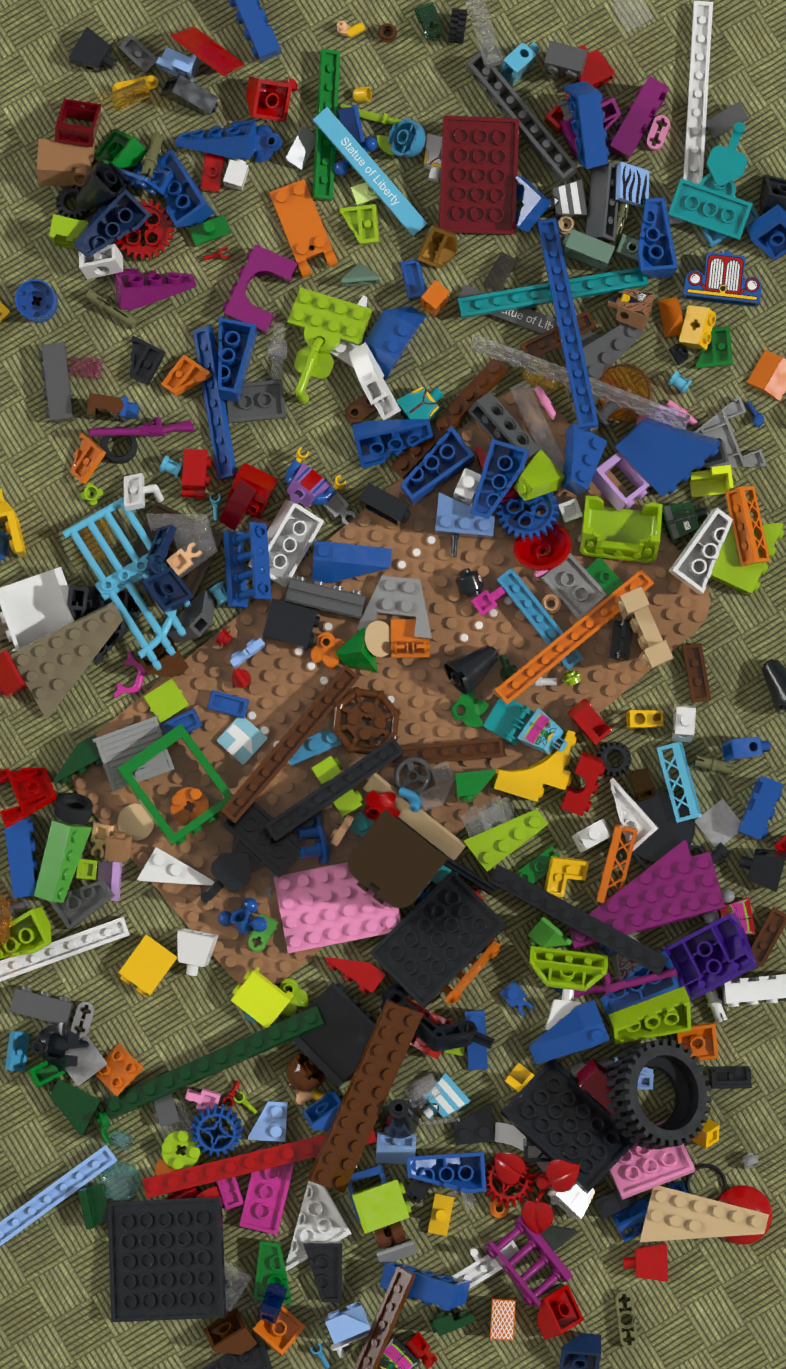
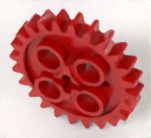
M143 199L141 205L151 214L145 221V246H141L142 234L140 230H142V226L136 231L123 236V238L116 242V246L123 245L120 250L121 252L127 250V257L134 254V260L141 256L142 261H144L145 256H148L151 261L153 254L159 258L158 252L165 253L164 246L170 247V243L167 240H173L174 238L169 233H174L175 230L170 227L174 223L169 220V215L165 214V207L160 210L159 202L153 206V200L146 204L145 199ZM151 217L158 218V222L153 225L149 224L148 220ZM133 235L139 237L135 243L129 242V238ZM150 236L158 237L155 243L148 242Z

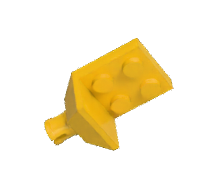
M0 488V524L5 523L7 532L12 536L9 543L13 553L17 554L19 558L26 557L27 553L18 515L5 502L2 488Z

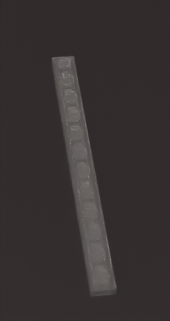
M474 334L471 348L475 352L488 354L495 360L509 362L514 367H522L532 374L543 375L550 381H559L570 388L566 368ZM589 377L592 394L598 396L601 400L617 403L619 407L630 408L640 415L646 414L658 422L664 421L671 424L674 428L686 430L690 415Z

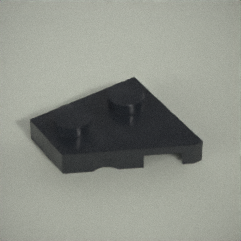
M133 336L130 377L148 386L166 352Z

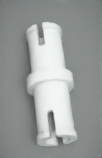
M716 988L706 993L707 1006L711 1008L715 1023L727 1020L721 1004L723 1001L719 998Z

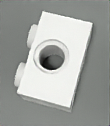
M115 244L107 245L104 249L87 258L79 251V268L87 279L123 272V255Z

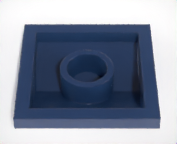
M172 567L141 582L163 612L175 611L194 597Z

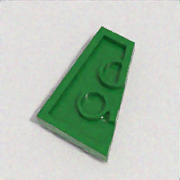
M260 1240L253 1300L292 1305L281 1244L275 1241Z

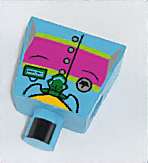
M537 708L517 737L525 746L546 754H551L554 748L562 752L567 746V742L562 739L564 731L539 708Z

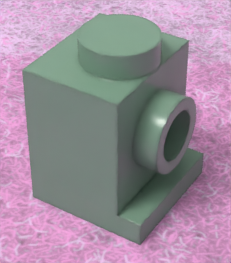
M623 234L615 256L637 263L639 240ZM629 246H634L636 249L631 251Z

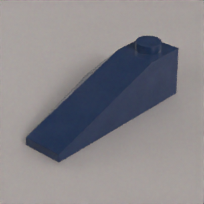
M125 189L122 194L102 204L73 245L87 258L114 241L120 240L130 232L139 229L151 214Z

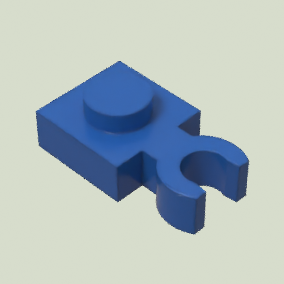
M515 980L500 992L511 1008L515 1005L518 1006L520 1015H525L522 1011L524 1005L533 1009L531 1003L523 1000L527 995Z

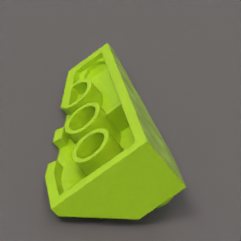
M42 907L32 909L0 928V959L36 953L51 944V924Z

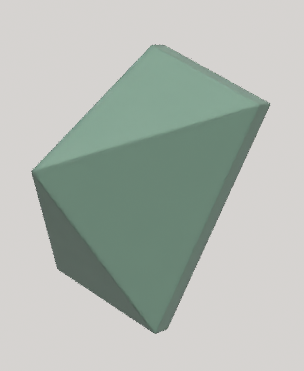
M358 263L341 279L342 287L380 284V276Z

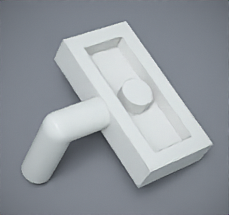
M142 473L124 476V508L126 511L145 508V494L153 493L156 501L159 503L164 500L156 484L145 486Z

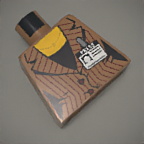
M625 289L621 298L610 296L607 307L617 309V321L644 331L653 307L655 293Z

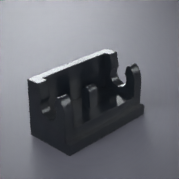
M710 1067L711 1089L752 1088L750 1067Z
M412 1178L404 1194L415 1202L420 1203L432 1184Z

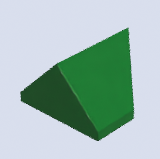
M363 627L338 649L335 654L344 665L378 673L376 656L367 649L365 644L366 629Z

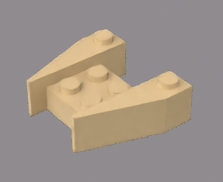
M642 586L621 595L619 602H617L621 612V619L628 620L631 618V621H629L633 632L637 631L639 635L637 641L643 650L639 659L650 670L673 660L666 640L663 641L648 608L649 602Z

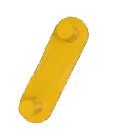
M149 75L115 83L112 91L118 97L157 88L159 80L156 76Z

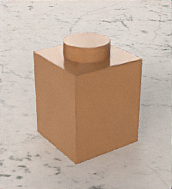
M114 831V833L107 836L105 859L121 863L128 860L131 855L132 836L126 835L123 831Z

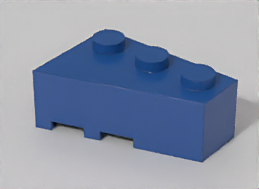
M574 423L565 431V436H567L566 446L564 447V453H566L565 463L563 464V475L565 478L562 481V487L580 496L589 488L607 441L587 429L579 430L578 424Z
M764 776L757 778L737 833L757 841L761 840L762 837L765 838L769 828L766 827L767 823L774 816L776 810L774 806L781 798V790L784 784Z

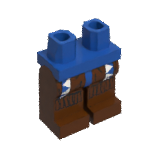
M89 393L87 414L89 419L97 420L98 414L110 416L115 420L121 419V422H127L128 418L138 419L139 404L129 402L128 397H122L121 400L118 397Z

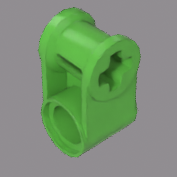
M262 913L260 916L266 919L267 928L263 932L253 930L248 941L250 949L254 952H260L266 947L279 923ZM260 938L262 946L258 945L255 948L252 940Z

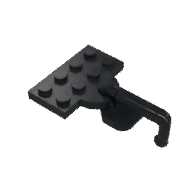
M254 801L235 824L229 819L223 823L222 826L236 840L232 845L231 853L220 854L212 863L211 873L218 881L208 891L202 892L200 904L203 906L207 905L224 886L232 892L240 891L249 882L250 871L259 870L264 865L280 878L300 857L299 848L303 846L289 833L275 842L264 826L273 818Z

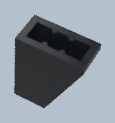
M181 75L168 78L160 94L204 116L213 114L218 106L216 102L219 97Z

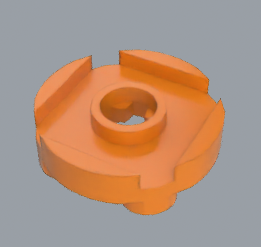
M192 787L179 790L172 797L170 804L171 814L174 819L185 826L209 809V801L206 795L199 789ZM186 802L195 803L193 812L184 809L187 805Z

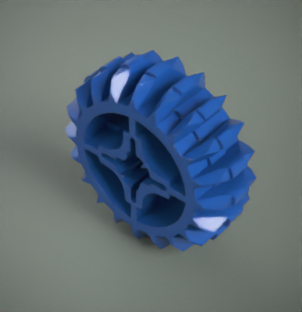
M214 1103L213 1109L206 1105V1112L203 1109H199L200 1115L195 1114V1121H191L193 1128L190 1129V1134L194 1135L192 1141H199L195 1145L196 1148L202 1146V1153L209 1150V1156L212 1155L213 1151L216 1152V1156H220V1151H223V1154L226 1155L228 1153L227 1148L233 1151L234 1145H239L240 1141L238 1139H241L243 1135L240 1133L243 1131V1126L240 1125L242 1120L237 1118L238 1113L234 1112L231 1114V1107L224 1110V1104L221 1105V1108H217V1104ZM211 1117H216V1119L213 1122L203 1123L205 1120ZM223 1118L231 1124L233 1130L222 1123ZM219 1123L220 1129L218 1130V1132H216V1136L214 1137V1130L217 1127V1124ZM201 1130L210 1135L211 1141L204 1138ZM229 1137L226 1141L217 1143L220 1138Z

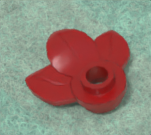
M372 790L366 795L367 805L364 812L369 820L376 821L384 809L394 817H398L401 814L393 806L396 800L395 793L387 791L379 795L377 791Z

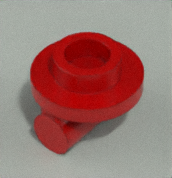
M240 668L234 670L232 683L237 688H246L251 682L250 673Z

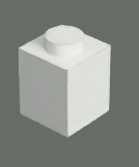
M240 159L229 161L223 180L224 186L240 191L243 190L249 172V166L245 161Z

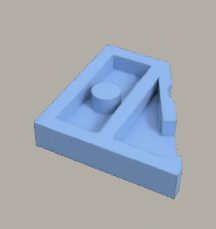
M268 1101L251 1130L248 1140L286 1142L288 1102Z

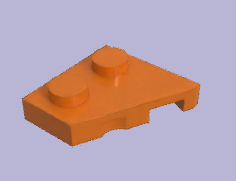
M81 432L79 438L82 439L80 449L75 451V459L70 473L81 483L86 484L106 452L87 434Z

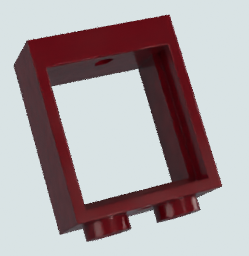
M64 99L55 125V142L93 147L101 121L102 104ZM69 117L93 121L91 127L68 124L66 120Z

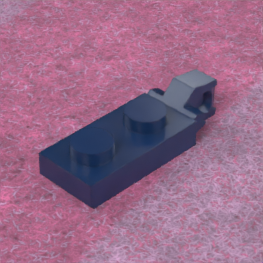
M173 525L161 527L157 530L146 557L148 564L145 570L152 574V576L158 575L162 569L161 564L168 554L167 551L177 529Z

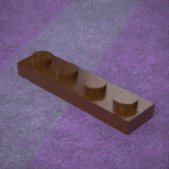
M588 310L576 316L580 336L597 328ZM558 326L520 345L529 363L561 347Z

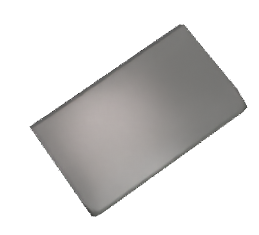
M302 126L285 158V163L302 171L315 147L316 135Z
M411 1239L376 1252L380 1265H384L417 1254L414 1240Z

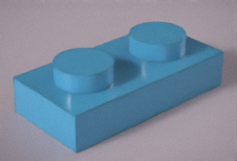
M10 1031L5 1070L25 1072L30 1033Z

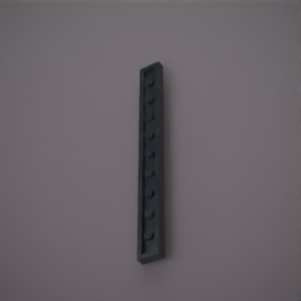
M498 864L488 880L497 887L659 976L669 960L664 955Z

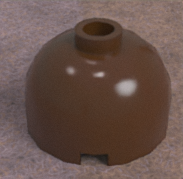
M297 1053L287 1065L286 1077L289 1081L288 1085L295 1091L311 1092L324 1082L323 1079L325 1077L322 1071L314 1063L311 1065L306 1061L308 1057L301 1053Z

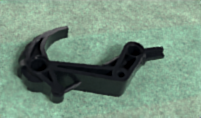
M398 983L391 985L389 989L382 993L381 1011L387 999L409 1008L417 1009L407 1002L411 995ZM424 1014L415 1032L435 1052L469 1046L473 1042L491 1049L495 1041L494 1038L479 1033L476 1024L470 1020H463L451 1025H436Z

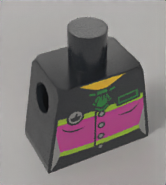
M393 1334L388 1341L378 1366L380 1367L379 1369H413L420 1363V1360Z

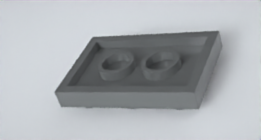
M283 380L244 383L239 403L227 400L229 424L286 418Z

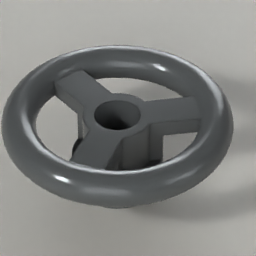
M412 756L404 758L397 764L394 770V781L399 790L401 787L406 788L410 783L422 781L425 782L422 787L410 789L421 794L431 785L432 769L424 759ZM413 762L421 764L425 768L427 776L421 775L420 770L414 767ZM407 764L406 779L401 783L400 771ZM411 772H415L417 774V777L415 779L410 778L409 775Z

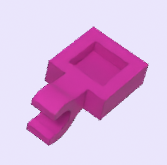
M499 587L491 594L486 589L472 599L471 602L483 617L498 606L495 600L502 597L506 592L502 587Z

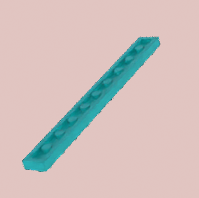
M640 267L569 279L572 298L578 299L624 291L625 289L647 287L648 279L647 275L641 273ZM549 283L463 297L457 300L461 319L553 303Z

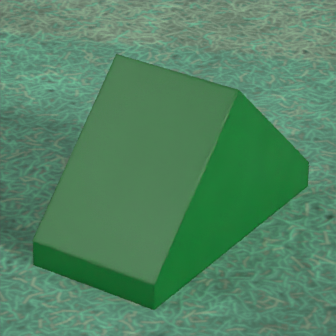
M48 1061L28 1070L36 1088L66 1074L65 1071L50 1064Z

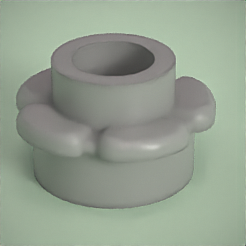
M749 1153L742 1157L741 1165L745 1169H750L759 1164L758 1155L754 1156L753 1153Z

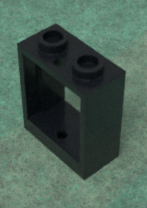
M369 482L359 499L360 506L399 527L402 523L406 524L411 515L408 503Z

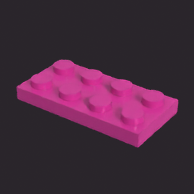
M295 1162L252 1172L239 1226L278 1235Z

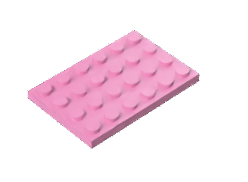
M348 862L285 874L280 878L277 876L273 877L288 954L385 935L401 922L399 908L391 907L386 902L382 905L372 897L374 895L372 891L365 892L357 885L359 881L350 873Z

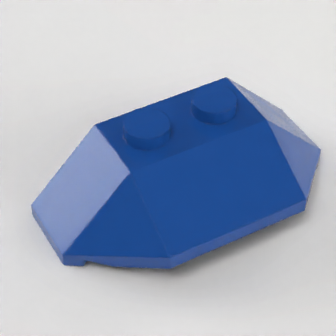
M411 306L384 310L364 341L385 375L383 377L384 380H387L426 318V315Z

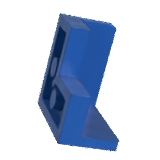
M517 175L515 179L520 183L517 186L516 197L524 205L516 214V226L521 230L529 232L552 202L530 181Z

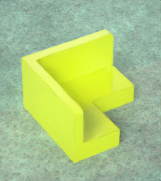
M731 465L711 467L710 470L690 472L689 483L692 498L725 494V491L734 488Z

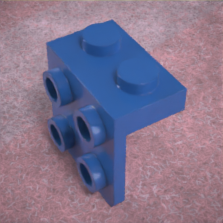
M142 162L138 163L134 173L120 169L125 177L123 180L130 183L131 187L137 190L144 188L146 192L152 195L156 193L164 195L173 175L169 171L155 167L152 178L149 180L145 177V174L144 176L140 175L143 167Z

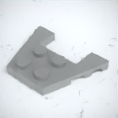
M740 396L695 431V433L717 439L725 444L729 462L710 466L706 469L731 465V469L767 466L761 449L742 456L729 424V419L746 413Z
M382 575L357 626V631L359 632L363 627L367 629L370 623L376 621L377 614L416 618L414 638L432 640L421 580Z

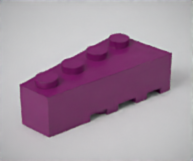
M651 76L648 77L644 86L641 85L636 94L638 97L635 102L632 101L630 103L626 118L622 117L617 126L619 128L618 132L611 135L608 141L610 152L629 161L663 104L669 90L668 86Z

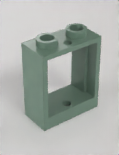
M572 229L571 234H566L562 245L564 256L603 272H606L615 248L611 244Z

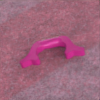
M130 651L127 652V660L124 662V665L135 666L138 673L132 687L127 688L120 683L117 684L118 690L114 693L115 698L124 693L138 692L141 689L146 674L143 666L134 660Z

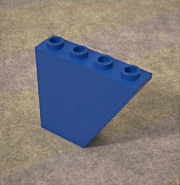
M645 417L617 443L615 448L663 497L667 493L669 495L678 488L676 485L680 481L684 483L691 476L690 472L693 469L699 470L705 464L704 460L708 456L712 458L717 454L721 442L705 435Z

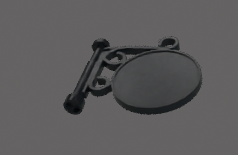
M655 791L656 796L639 802H637V799L634 800L659 828L632 852L634 858L645 870L648 867L639 857L650 862H657L684 840H687L690 853L693 849H699L701 854L705 853L701 846L691 845L695 834V819L676 822L669 792ZM681 804L678 810L680 818L689 816V807ZM721 842L714 847L715 850L711 854L713 864L730 855L728 849ZM624 848L620 849L617 853L619 862L623 861L620 858V853L624 851Z

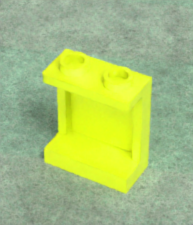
M256 967L254 971L250 969L243 977L246 980L243 985L238 984L232 991L234 996L231 1001L262 1026L268 1028L291 1001L294 994L289 990L284 993L260 974V968Z

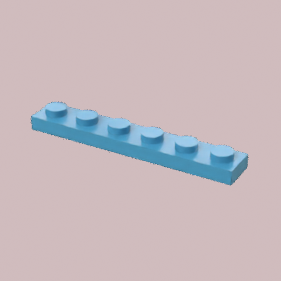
M510 568L496 579L547 645H550L563 634V631L513 568ZM575 649L560 662L569 671L584 658Z

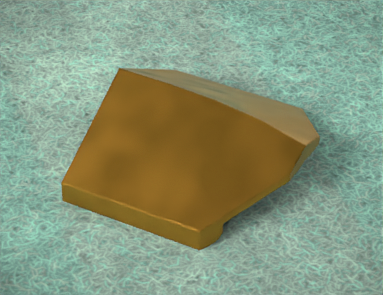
M432 225L423 238L417 260L442 269L456 254L458 249L456 234Z

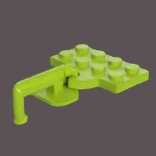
M300 287L287 323L288 325L304 329V338L308 345L298 351L294 362L296 371L301 373L295 389V395L301 404H306L309 401L308 394L304 392L310 377L325 379L330 375L334 365L330 352L337 348L341 341L357 346L360 345L372 313L371 308Z

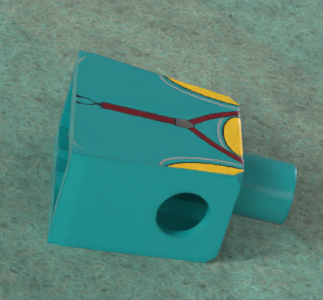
M420 387L397 399L396 402L407 420L429 419L430 421L439 411V406L436 402L444 395L438 387L429 393L424 387Z

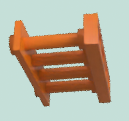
M494 940L489 944L480 958H475L471 962L473 966L466 974L461 972L457 976L460 981L453 989L447 986L443 990L448 995L444 999L445 1002L452 1005L459 1001L463 990L490 958L493 959L499 953L501 945Z

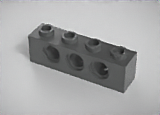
M491 392L478 399L468 410L492 439L528 449L529 453L526 462L531 460L540 450L537 444Z

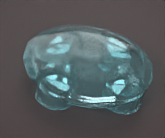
M117 1162L105 1169L101 1183H104L106 1194L109 1198L115 1201H125L137 1193L140 1186V1177L133 1165L126 1162Z

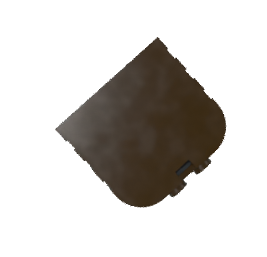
M384 809L377 821L371 825L366 835L364 834L360 839L359 844L351 851L348 858V868L353 877L359 881L357 885L365 892L372 891L374 893L372 897L383 905L386 902L394 908H406L416 901L448 858Z

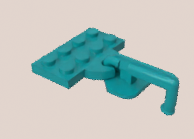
M737 122L734 125V131L728 148L719 145L711 150L707 160V166L711 173L703 177L699 184L680 179L668 216L740 241L753 203L735 198L736 188L733 180L743 175L747 165L746 156L736 151L741 134L745 131L744 123Z

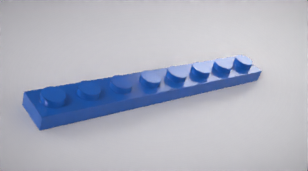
M206 326L194 330L193 335L198 364L212 374L211 378L202 382V389L218 480H225L235 477L237 471L225 400L220 399L218 392V358L212 326Z

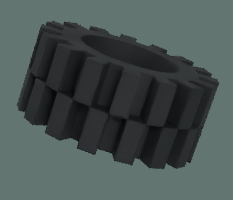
M452 8L448 36L449 43L463 44L468 10Z
M77 185L76 187H63L64 190H60L58 192L59 196L56 197V206L60 215L76 220L85 219L87 217L86 214H89L90 210H85L81 207L76 210H70L66 206L67 200L70 197H76L81 188Z
M616 741L603 745L596 755L604 759L603 766H606L603 774L609 777H618L624 774L632 761L631 753L627 746ZM610 752H617L621 756V763L616 767L608 765L606 757Z

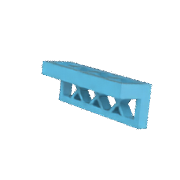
M682 742L658 747L657 752L676 822L679 823L702 817ZM673 748L674 757L671 762L664 759L663 750ZM672 766L679 771L676 781L671 779L668 774ZM677 785L684 789V795L681 800L674 796L673 791ZM681 804L689 807V816L680 818L678 810Z

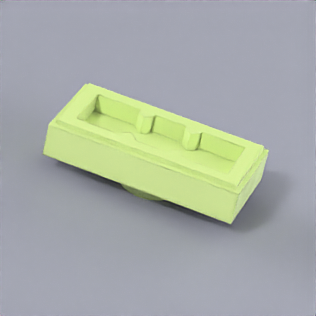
M366 182L351 187L357 206L380 199Z

